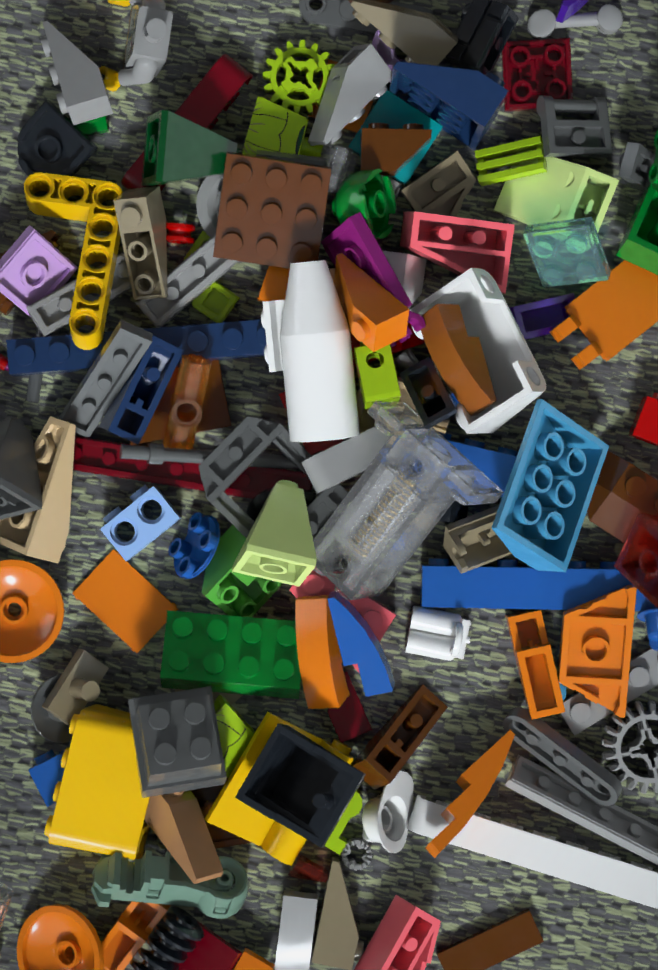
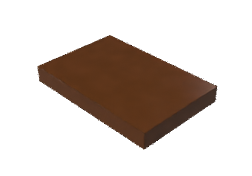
M219 360L203 361L175 368L139 444L232 426Z

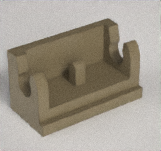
M499 505L445 525L443 547L461 574L512 554L492 529Z

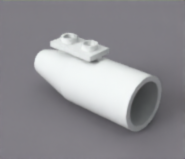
M326 260L290 263L285 299L263 302V310L261 312V323L265 329L267 343L264 349V356L269 364V372L283 371L290 442H317L359 436L351 334Z

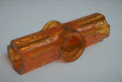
M189 354L182 355L174 393L170 398V411L162 443L166 448L193 449L198 423L202 418V405L212 361L203 356ZM184 403H190L195 406L188 413L180 412L177 409Z

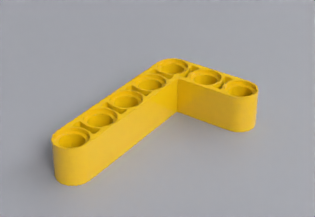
M43 172L31 174L24 182V193L30 211L40 216L87 222L69 318V327L74 344L80 349L92 350L98 347L103 339L121 238L115 206H104L102 203L107 200H114L123 191L120 186L110 181ZM39 191L48 192L43 197L33 196L36 192ZM72 196L82 197L80 200L76 202H71L67 200ZM100 231H108L111 233L107 237L101 238L96 236V234ZM95 262H102L106 264L104 267L100 269H93L90 267V265ZM90 293H96L100 295V297L94 301H88L84 299V297ZM84 325H91L94 327V329L89 333H81L78 331V329Z

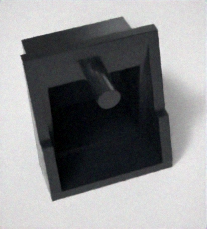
M278 723L235 798L323 848L366 774L289 725Z

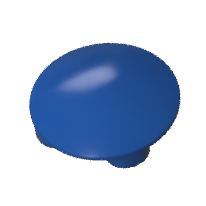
M200 512L194 513L189 520L188 533L185 540L178 537L171 542L168 553L169 556L174 558V568L179 577L183 579L196 577L212 560L220 539V526L215 517L204 515Z

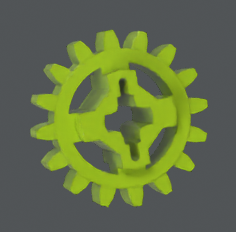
M305 40L300 41L298 48H294L291 41H288L287 51L283 52L281 49L275 48L274 51L277 59L267 58L266 65L271 71L263 72L262 76L263 79L271 81V83L266 84L264 90L265 93L274 92L270 99L271 102L276 104L282 102V107L287 109L290 107L294 108V112L300 114L301 109H306L310 116L313 115V106H320L329 74L335 64L326 65L329 53L324 52L319 55L317 43H314L310 49H307ZM294 57H306L309 59L306 62L295 61ZM281 67L286 73V77L278 87L277 74ZM292 70L299 75L306 73L308 87L300 81L295 84L293 83L294 75ZM321 70L323 82L318 90L317 85L314 83V77ZM296 94L304 95L307 99L294 100L290 97Z

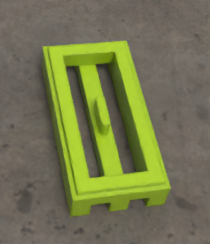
M541 136L475 151V157L478 161L476 169L479 172L477 179L481 186L547 172ZM538 159V163L487 174V170L513 166L521 162Z

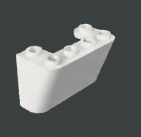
M470 268L410 309V311L422 316L437 303L460 305L468 336L479 337L497 401L477 416H470L463 405L458 403L456 420L467 434L494 433L546 391V382L496 281L486 270ZM412 326V329L416 336L424 340L421 330L416 333Z

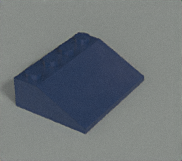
M397 61L393 67L389 92L442 125V130L475 150L497 117L509 90L503 87L505 85L503 80L490 72H486L484 75L477 70Z

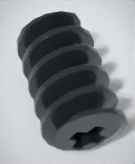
M172 906L171 908L177 917L164 916L163 920L168 928L165 929L160 926L155 928V932L160 939L148 937L146 941L152 948L151 951L141 947L138 953L144 960L141 962L133 958L130 961L131 966L135 970H179V963H184L188 958L187 952H192L196 948L195 941H201L204 937V931L200 924L185 910Z

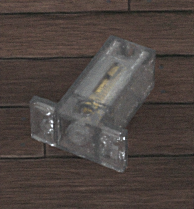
M375 401L367 411L376 420L374 422L376 428L391 437L313 539L317 558L316 567L313 570L321 576H326L335 585V591L348 600L382 595L455 500L462 505L496 503L504 493L503 490L433 427L426 429L419 414L405 402Z

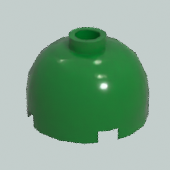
M381 169L363 170L347 176L337 189L336 196L332 202L333 213L340 225L349 217L361 212L375 239L388 237L394 225L388 224L389 214L396 212L395 194L388 176L380 175Z

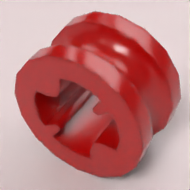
M166 223V229L168 230L166 235L167 242L194 244V239L191 237V233L195 231L194 225Z

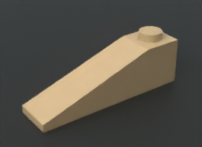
M52 416L49 417L34 443L42 491V509L0 520L1 545L26 556L59 563L66 545L70 526L75 424Z

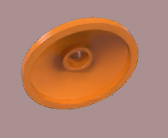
M7 559L0 561V662L20 663L39 656L54 643L63 625L65 608L62 593L49 573L31 562ZM12 603H17L21 606V613L17 616L12 615L9 611Z
M62 904L48 905L33 912L24 922L17 941L19 970H104V954L100 938L91 922L78 910Z

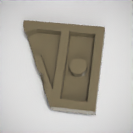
M454 151L401 188L400 192L413 211L456 217L462 207L465 196L469 194L477 179L459 152Z

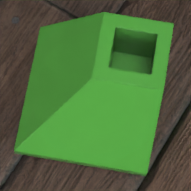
M234 525L220 537L217 550L206 567L202 594L230 616L252 617L284 583L232 572L233 564L246 540V537Z

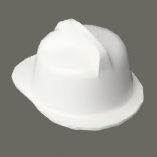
M399 771L393 781L384 786L381 795L366 803L362 813L363 839L368 842L381 843L383 848L389 853L401 851L406 843L407 827L413 811L414 791L413 779L407 772Z

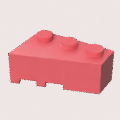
M408 211L404 212L400 246L459 276L470 268L486 270L496 281L501 293L506 294L515 224Z

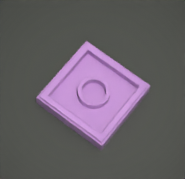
M29 225L0 259V292L31 317L26 307L63 287L77 271L78 267Z

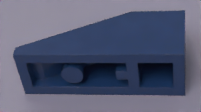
M152 336V343L110 405L99 426L139 445L184 350Z

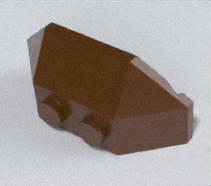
M607 451L587 510L588 519L646 558L657 556L658 480L630 462Z

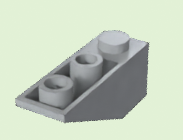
M48 21L42 22L46 36L40 37L46 58L51 56L53 58L54 64L48 65L54 86L59 84L61 86L62 92L57 93L56 97L62 114L69 113L73 125L113 114L99 67Z
M371 43L354 46L331 69L308 139L310 146H329L335 143L343 134L341 130L348 123L359 119L365 113L364 107L371 100H376L387 91L388 87L386 85L391 81L392 71Z

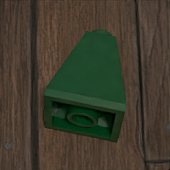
M160 110L147 117L141 186L150 187L224 174L227 152L242 153V150L237 149V143L171 111Z

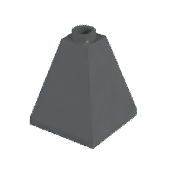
M7 416L0 422V520L42 509V491L32 431L24 426V422L21 419L13 416Z

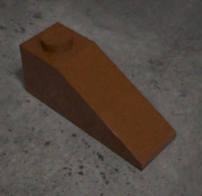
M421 685L368 742L351 765L366 774L363 780L374 790L390 784L448 707L425 685Z

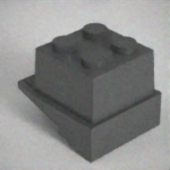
M211 686L128 699L142 798L225 784L227 776Z

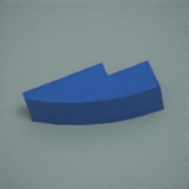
M338 591L330 592L327 600L343 665L358 664L365 697L392 692L395 681L379 640L366 620Z

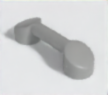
M607 4L602 6L598 12L575 13L563 23L556 21L557 15H554L552 11L540 9L529 17L527 30L535 39H546L557 28L596 26L601 33L609 35L616 33L623 23V15L615 5Z

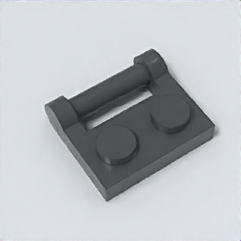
M540 95L538 97L536 110L541 120L544 157L607 158L612 154L608 106L605 97L594 96L590 100L553 99L551 95ZM556 113L590 114L593 120H556Z

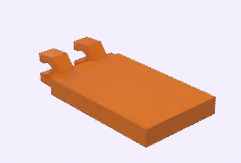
M624 260L564 307L569 317L551 330L550 334L559 343L574 330L580 329L591 344L571 359L579 370L599 355L607 362L658 322V275Z

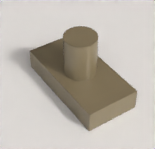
M78 648L41 707L66 725H70L74 714H80L88 702L98 698L100 694L99 684L109 668L87 651Z

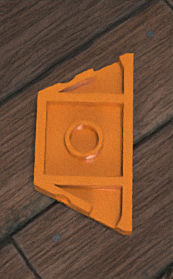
M627 585L563 612L558 665L559 683L573 691H578L585 698L596 704L599 703L621 718H625L637 592L635 585Z

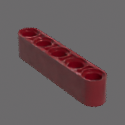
M225 53L208 71L175 114L211 131L219 121L217 119L218 115L222 110H228L240 95L238 92L244 83L248 85L253 75ZM144 151L121 180V184L126 189L145 187L141 186ZM167 184L156 186H160V190L162 191Z

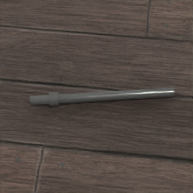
M148 443V446L121 445L120 459L147 460V464L162 465L163 461L201 464L213 451L166 448L164 444ZM260 454L249 466L299 470L285 455Z

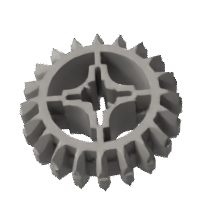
M653 700L648 701L646 710H644L640 701H635L634 708L636 712L632 713L626 706V717L623 720L615 714L611 716V719L618 724L615 729L607 725L604 727V731L612 735V739H601V744L605 747H611V750L601 753V756L604 760L614 759V761L606 766V769L610 773L619 770L616 777L620 782H623L628 777L626 787L629 790H633L639 782V791L646 794L649 783H651L653 790L658 793V736H653L647 722L650 719L658 720V710L656 712V703ZM637 723L636 738L621 747L626 731ZM646 736L649 741L655 744V749H652L653 752L649 754L650 758L643 750H639L640 746L644 745L642 742L646 740ZM628 756L631 758H642L644 765L647 767L648 774L630 770L622 758Z

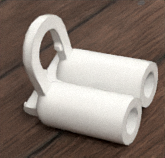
M413 606L405 653L448 661L454 658L464 659L466 644L470 643L468 633L471 620L462 619L461 615L457 613Z

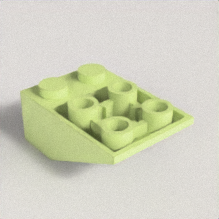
M546 157L547 172L505 181L493 211L586 249H589L594 244L619 182L618 179L589 167L555 157ZM538 159L521 162L511 166L510 169L538 163Z

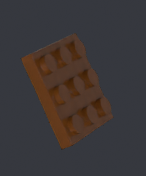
M228 151L226 154L213 257L290 269V263L318 261L332 167Z

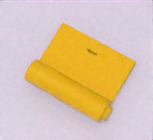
M267 711L206 815L205 820L260 846L275 859L292 866L307 839L235 798L278 723L289 725L350 765L354 757L350 755L352 748L341 743L339 740L334 739L330 743Z

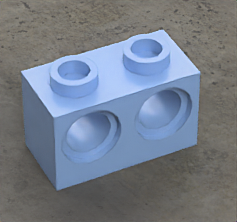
M144 485L129 497L133 501L132 504L123 511L118 506L103 518L106 525L100 530L125 561L134 557L182 518L157 486L149 489ZM149 500L159 502L162 508L161 515L155 520L147 518L144 514V505ZM124 521L131 523L135 529L134 537L130 541L121 540L117 534L119 524Z

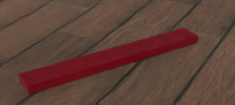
M75 436L73 470L204 491L198 467L199 463L163 461V464L159 465L147 464V460L120 459V446L130 444ZM248 467L224 492L227 495L253 499L260 492L273 488L280 480L295 482L298 488L312 490V483L299 471Z

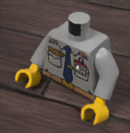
M107 0L110 4L128 7L131 4L132 7L123 69L117 72L106 66L99 68L101 74L105 75L103 81L106 89L114 92L118 90L120 85L132 86L150 83L154 77H157L167 60L173 12L165 10L164 0Z

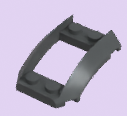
M249 416L198 466L206 499L246 538L255 521L224 491L272 442L308 479L309 477L301 462L312 457L298 442H290L289 432L281 424ZM340 483L321 492L307 507L315 549L359 504Z

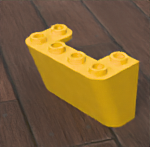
M99 704L86 707L81 710L80 714H74L70 723L69 734L73 736L70 748L67 747L62 756L61 768H64L62 782L58 781L53 793V802H56L54 815H50L46 822L44 834L49 836V844L111 856L118 852L122 853V858L140 859L143 856L150 827L144 822L150 797L142 798L130 713Z

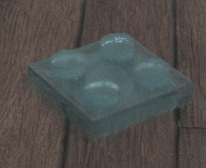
M592 217L525 226L523 235L543 288L609 280L611 270Z

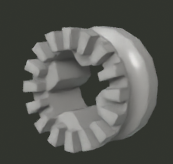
M362 838L349 839L341 852L342 861L349 869H354L355 871L363 870L371 862L372 851L370 845ZM352 845H356L358 849L364 848L366 850V853L362 855L363 861L357 863L354 858L348 859L347 855L351 853Z

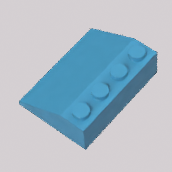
M537 399L492 529L514 557L535 570L566 572L609 445L543 399Z

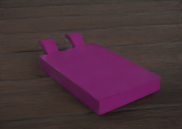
M361 212L349 217L321 241L334 267L336 265V255L343 253L406 307L409 308L413 305ZM409 310L408 323L413 326L417 333L426 327L425 321L421 315ZM408 326L406 337L399 339L400 343L409 339L412 334ZM396 342L390 344L391 348L397 345Z

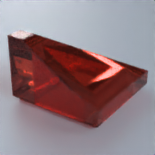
M303 855L297 857L288 873L293 878L325 883L328 880V870Z

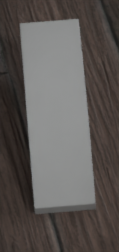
M284 890L274 970H309L318 894Z

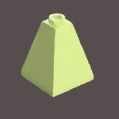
M280 480L270 491L233 564L232 572L299 587L316 567V552L304 490L298 488L295 482Z

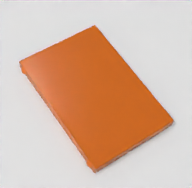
M114 549L72 593L76 599L80 600L136 653L166 623L167 610H178L175 603L170 602Z

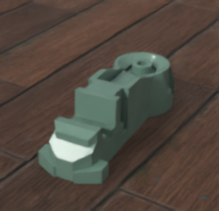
M146 850L143 858L135 859L134 862L128 861V858H122V853L115 852L112 856L102 854L92 872L93 884L91 891L98 907H109L110 900L197 907L199 911L211 918L224 919L229 918L240 910L246 900L250 885L247 872L242 864L231 857H219L224 871L221 877L194 884L169 852H166L164 857L152 856V851Z

